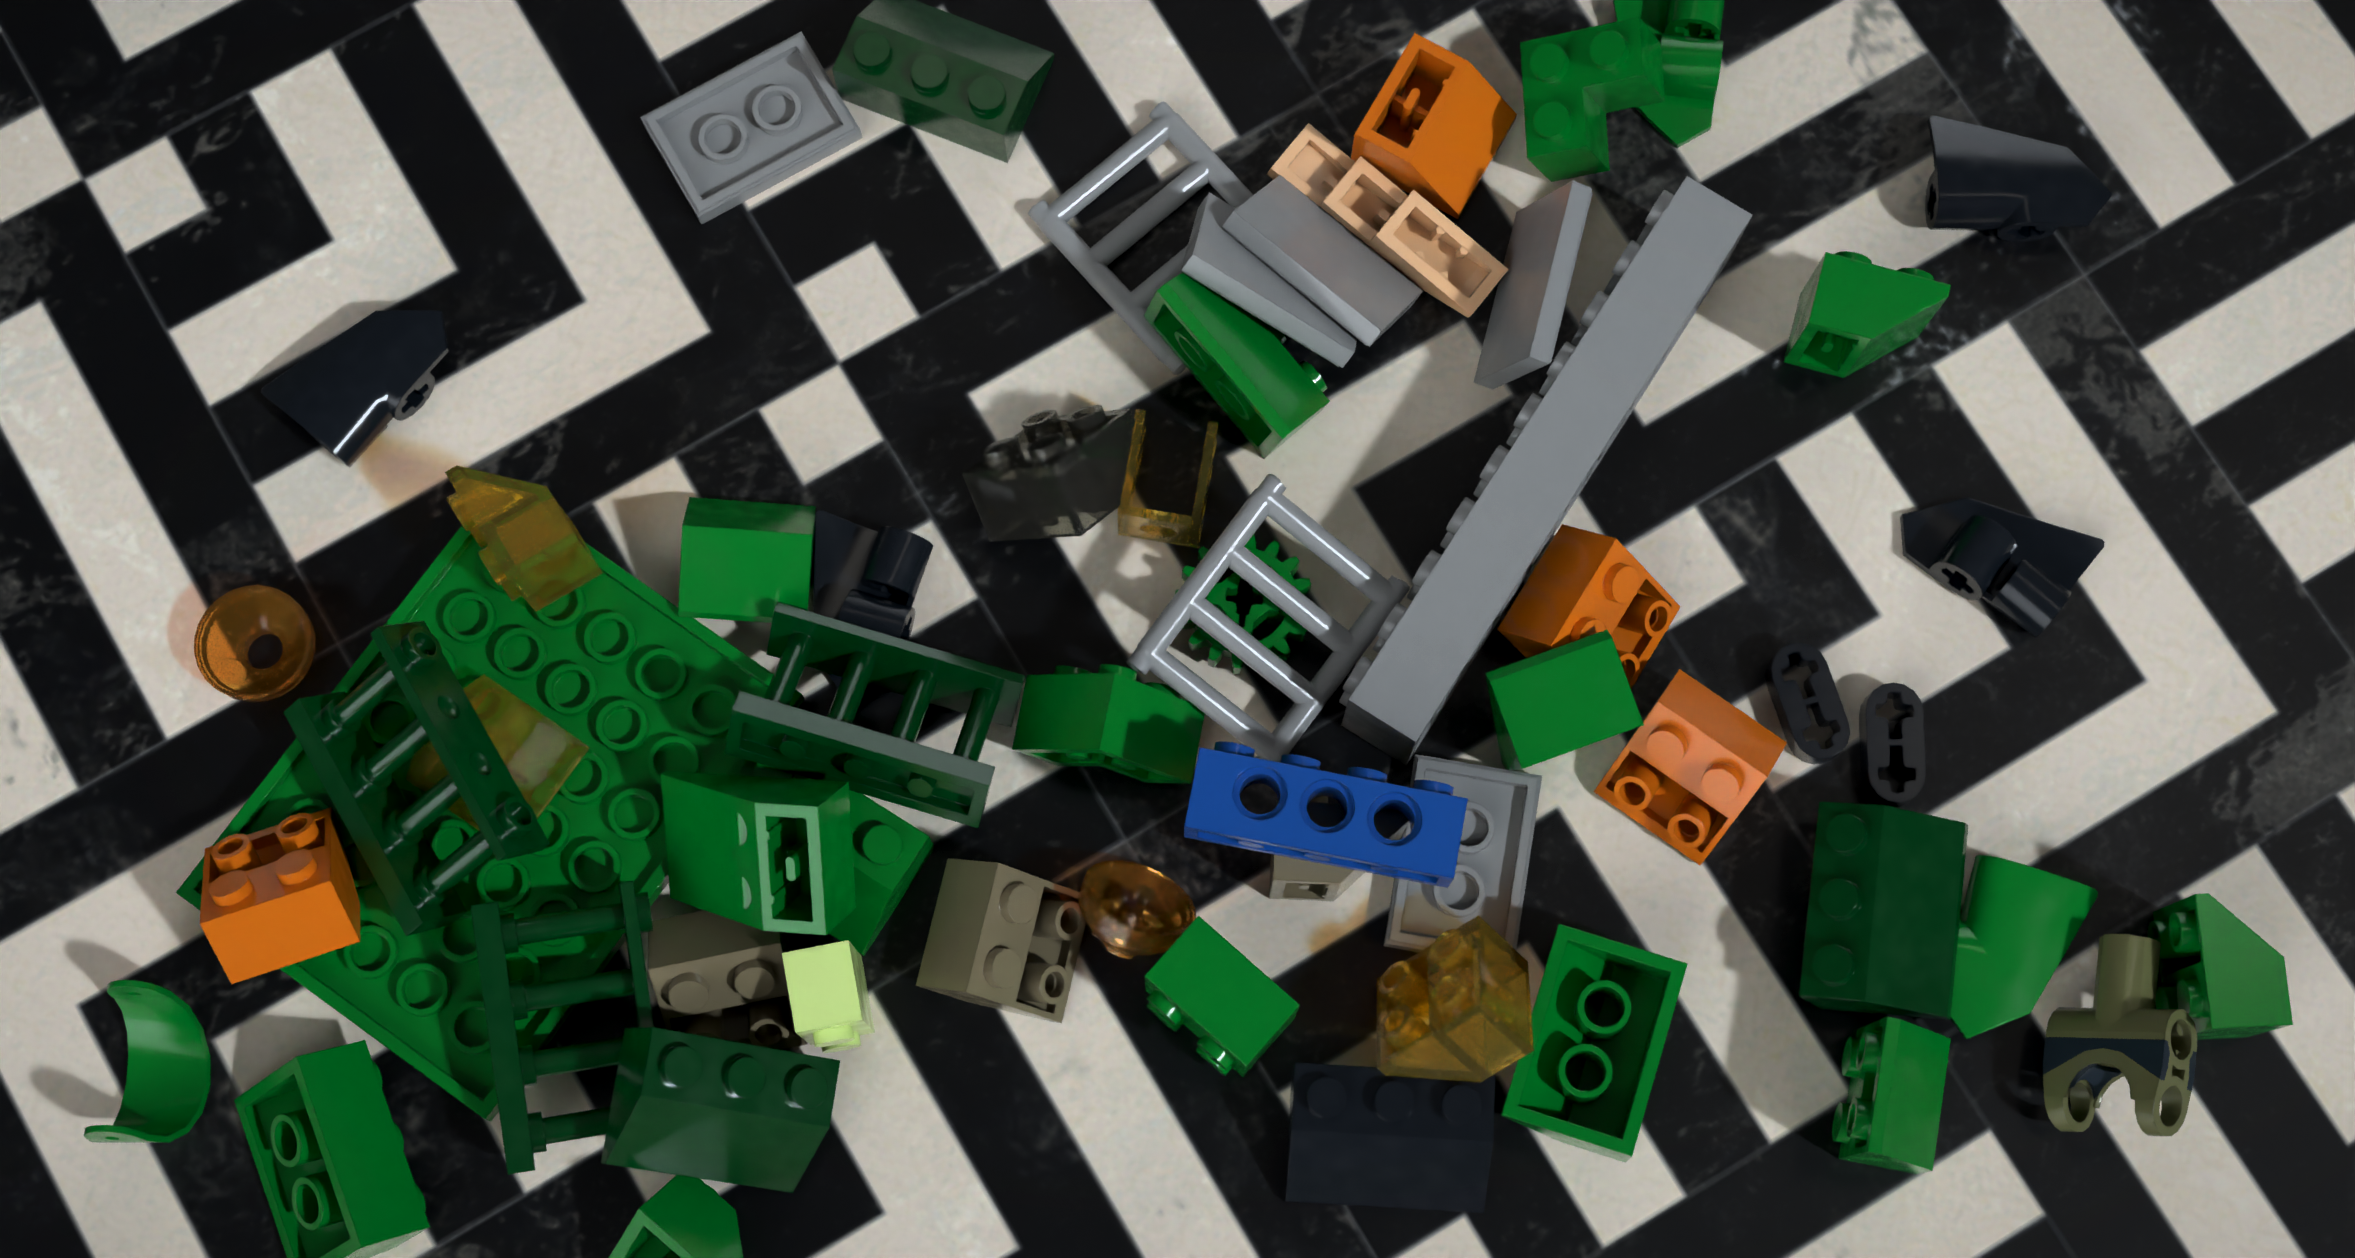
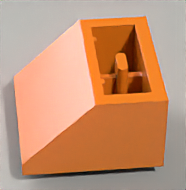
M1414 33L1355 132L1351 159L1356 162L1360 156L1363 157L1398 188L1409 194L1414 189L1434 207L1458 219L1515 122L1517 114L1468 60Z
M1562 524L1497 630L1526 658L1608 630L1613 638L1627 680L1632 689L1681 606L1617 538Z
M1679 669L1644 718V725L1637 728L1593 792L1701 866L1766 780L1787 742Z
M331 807L312 814H294L284 819L278 825L248 835L233 834L223 838L214 846L205 848L199 924L231 984L360 942V901L337 819Z

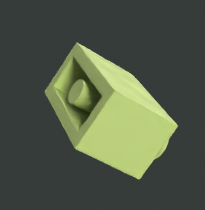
M849 940L782 953L794 1029L797 1035L810 1045L821 1047L822 1053H832L861 1046L860 1035L875 1033L862 956Z

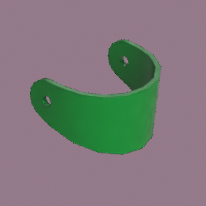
M112 981L108 983L107 993L115 999L122 1010L127 1030L128 1066L126 1086L121 1107L113 1125L88 1126L85 1128L84 1137L90 1142L170 1143L191 1130L202 1115L211 1086V1056L204 1029L191 1007L172 991L143 981Z

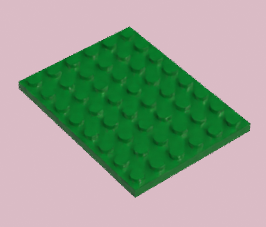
M498 481L493 484L384 626L425 621L430 632L440 643L444 657L523 797L533 808L537 821L550 845L539 852L497 861L494 854H492L454 886L467 910L463 916L452 925L406 936L297 737L212 845L214 846L223 838L233 834L248 835L278 825L284 819L294 814H312L331 807L337 819L360 901V942L280 968V970L488 1121L493 1120L499 1109L470 906L498 901L500 914L514 913V919L621 903L618 883L633 881L635 894L648 892L651 907L669 883L661 773L664 771L737 775L746 759L725 753L732 708L740 691L764 698L773 677V673L692 617H678V607ZM374 639L331 693L345 691L347 695L350 694L385 662ZM398 686L361 720L376 748L380 750L417 716L402 689ZM795 690L789 706L799 708L805 700L799 691ZM430 741L392 773V776L410 806L447 775L448 772ZM461 797L425 827L423 832L441 863L480 829ZM204 857L176 892L198 910L201 909ZM621 929L518 945L519 952L506 954L509 981L523 979V984L528 985L602 973L626 941L625 930ZM578 1004L527 1012V1019L515 1020L519 1047L532 1045L533 1051L545 1050Z

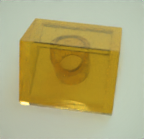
M483 674L463 690L523 797L533 808L538 819L589 750V747ZM431 741L414 754L405 778L424 793L448 774ZM462 797L448 808L471 826L480 830Z

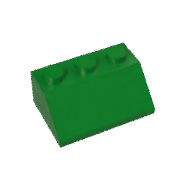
M1183 272L1166 282L1156 291L1144 314L1145 319L1181 359L1184 365L1264 459L1320 413L1330 402L1323 393L1327 389L1323 378L1307 361L1302 360L1299 364L1282 345L1286 342V337L1282 332Z
M746 760L737 774L743 776L810 779L750 760ZM849 790L856 909L828 934L839 941L849 940L862 956H865L935 847L927 834L867 796Z
M1558 924L1501 1116L1560 1142L1626 1163L1633 1155L1688 963Z
M365 1040L296 1056L234 1099L287 1258H370L401 1245L430 1227L425 1214L426 1205L423 1193L414 1182L404 1153V1140L401 1130L393 1122L382 1090L381 1072L376 1063L372 1061Z

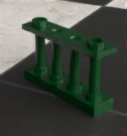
M778 602L773 614L766 655L780 658L764 698L742 691L739 692L732 708L725 753L814 780L849 782V790L978 828L995 771V766L978 762L991 721L1012 727L1025 675ZM805 666L842 677L827 717L789 706ZM867 685L904 695L890 735L852 724ZM929 703L966 714L953 754L915 743Z
M425 621L378 626L371 633L385 659V662L348 695L343 691L298 698L283 712L406 936L452 925L463 916L467 910L454 886L492 854H494L497 861L539 852L550 845L537 821L533 808L523 797L444 657L440 643L430 632ZM400 686L417 717L378 750L361 718L395 688ZM431 741L448 774L409 806L392 773ZM462 797L480 830L440 863L423 829Z
M633 881L618 883L621 903L514 919V913L500 914L498 901L470 906L508 1175L535 1170L534 1153L547 1151L546 1144L606 1134L611 1106L542 1118L541 1111L528 1113L524 1087L537 1085V1078L618 1065L623 1037L533 1051L532 1045L519 1047L515 1020L527 1019V1012L634 995L638 1028L654 1027L641 933L653 931L648 892L635 894ZM621 929L625 930L629 969L528 985L523 984V979L509 981L506 954L519 952L518 945Z

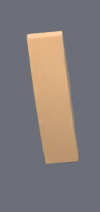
M1309 123L1267 173L1273 180L1279 175L1284 177L1419 288L1467 318L1475 312L1509 270L1414 189L1407 195L1363 157L1360 156L1355 162Z

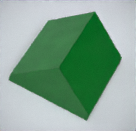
M689 497L682 524L678 617L772 623L774 610L778 602L808 611L816 506Z
M1608 630L1485 673L1501 762L1504 768L1509 771L1535 765L1644 725L1613 638Z

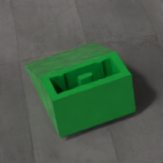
M664 771L661 773L671 899L763 931L827 935L856 909L849 782Z

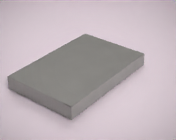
M802 31L640 117L701 225L862 138L860 128Z
M1281 175L1237 207L1222 226L1225 229L1224 231L1364 345L1369 347L1415 303L1423 292L1421 288Z
M1572 180L1516 212L1503 263L1509 270L1498 283L1474 383L1495 389L1551 363L1593 194L1591 187Z
M1209 192L1196 213L1181 269L1183 273L1337 367L1343 368L1355 353L1357 338L1225 232L1222 226L1236 208Z
M1415 754L1409 787L1413 788L1414 780H1431L1445 783L1454 787L1453 796L1468 798L1453 881L1448 888L1394 878L1383 946L1512 968L1515 961L1542 776ZM1409 822L1401 839L1410 834L1411 827Z

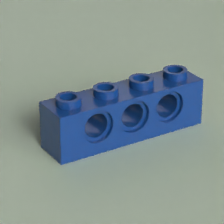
M1215 742L1214 750L1199 748L1184 825L1185 838L1448 888L1453 881L1468 798L1453 796L1454 787L1431 780H1414L1413 788L1386 783L1387 774L1363 767H1348L1346 775L1320 770V761L1301 755L1283 754L1281 755L1280 762L1254 758L1255 750L1253 748L1233 742ZM1252 784H1265L1275 791L1279 803L1269 813L1255 814L1243 806L1240 795L1246 787ZM1320 796L1332 797L1343 807L1345 818L1333 827L1319 826L1310 819L1307 805L1313 799ZM1385 809H1396L1408 818L1411 827L1410 834L1400 840L1387 839L1376 830L1374 816Z

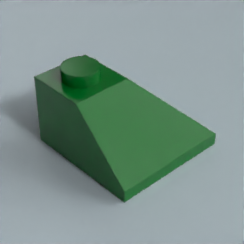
M676 1175L637 1210L609 1258H743L736 1210L701 1179Z

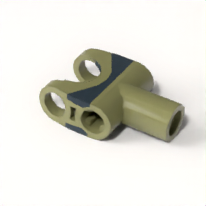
M2104 934L2099 938L2093 1008L2059 1007L2051 1014L2045 1037L2043 1086L2045 1108L2048 1117L2058 1130L2083 1132L2089 1128L2094 1117L2095 1108H2100L2103 1094L2113 1082L2121 1077H2125L2129 1084L2130 1098L2135 1100L2137 1123L2148 1136H2172L2182 1126L2187 1114L2195 1077L2197 1032L2192 1017L2184 1009H2155L2161 948L2159 941L2130 934ZM2069 1097H2070V1102H2071V1111H2069V1106H2068V1098H2069ZM2160 1101H2161V1105H2162L2161 1115H2160V1112H2159Z

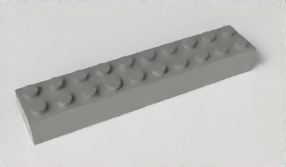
M1686 176L1675 195L1664 189L1645 220L1647 224L1637 241H1630L1612 271L1614 275L1604 292L1600 290L1597 292L1579 322L1581 326L1571 342L1572 344L1566 341L1546 373L1548 377L1539 391V394L1543 395L1544 398L1532 393L1513 424L1515 428L1506 442L1507 445L1511 446V449L1508 450L1499 445L1480 474L1481 481L1473 495L1478 497V500L1474 502L1465 497L1446 527L1448 532L1440 544L1445 549L1444 553L1441 555L1431 550L1422 562L1412 580L1413 586L1407 595V598L1412 601L1411 604L1406 608L1397 603L1384 621L1377 634L1379 639L1373 648L1378 655L1373 662L1362 656L1342 688L1345 691L1339 700V703L1346 706L1341 726L1406 766L1726 266L1752 217L1751 213Z

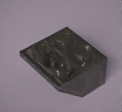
M1092 405L1082 408L1071 415L1058 416L1057 411L1054 409L1045 410L1026 418L1021 423L1023 430L1014 437L999 440L983 449L982 455L984 458L962 473L989 541L1082 536L1117 509L1121 502L1135 425L1132 410L1104 411L1101 405Z

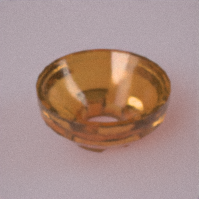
M263 585L244 586L231 590L219 597L205 611L198 623L194 637V654L197 666L205 680L216 690L237 700L266 702L288 693L304 679L312 665L316 637L312 623L305 610L290 595L276 588ZM265 634L278 636L283 646V652L279 661L266 669L254 668L248 658V650L252 642Z
M1122 860L1103 861L1089 868L1081 883L1078 904L1082 915L1091 928L1093 936L1104 943L1108 952L1118 957L1132 959L1137 955L1149 956L1165 953L1196 919L1195 906L1184 889L1161 872L1145 865Z

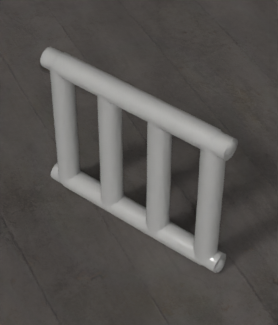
M1163 101L1151 111L1149 117L1152 121L1050 205L1045 200H1042L1029 210L1028 215L1154 355L1174 375H1178L1185 370L1186 366L1145 319L1144 314L1156 291L1166 282L1183 272L1181 269L1188 245L1131 292L1107 266L1207 183L1234 208L1239 207L1252 197L1253 193L1183 118ZM1169 139L1192 165L1090 248L1067 222Z
M1268 474L1259 487L1252 492L1138 643L1137 648L1127 660V665L1132 670L1141 672L1144 675L1151 671L1244 745L1255 750L1254 753L1257 754L1255 758L1280 762L1281 755L1289 754L1375 639L1391 610L1397 603L1402 601L1410 587L1406 582L1394 576H1391L1388 580L1385 579L1285 497L1283 492L1286 490V487L1275 475ZM1267 516L1371 599L1349 631L1244 547ZM1228 567L1333 651L1311 681H1308L1205 599ZM1189 619L1295 702L1272 733L1166 651Z

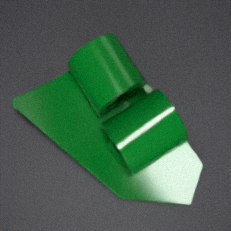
M1613 0L1616 22L1640 17L1661 43L1665 101L1635 108L1675 148H1679L1709 131L1712 123L1714 100L1723 52V40H1720L1725 0Z
M1986 855L1975 856L1959 922L1951 1021L1965 1039L2031 1013L2098 897V892L2095 888L2014 861Z

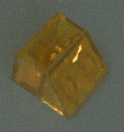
M455 466L445 472L456 490V493L447 497L449 505L466 531L470 530L479 546L482 548L488 545L478 553L498 586L502 585L512 601L522 596L537 612L603 573L573 521L547 486L461 466Z
M1479 915L1457 929L1445 931L1433 944L1406 961L1394 963L1381 977L1377 978V1068L1386 1076L1482 1082L1534 1051L1528 961Z

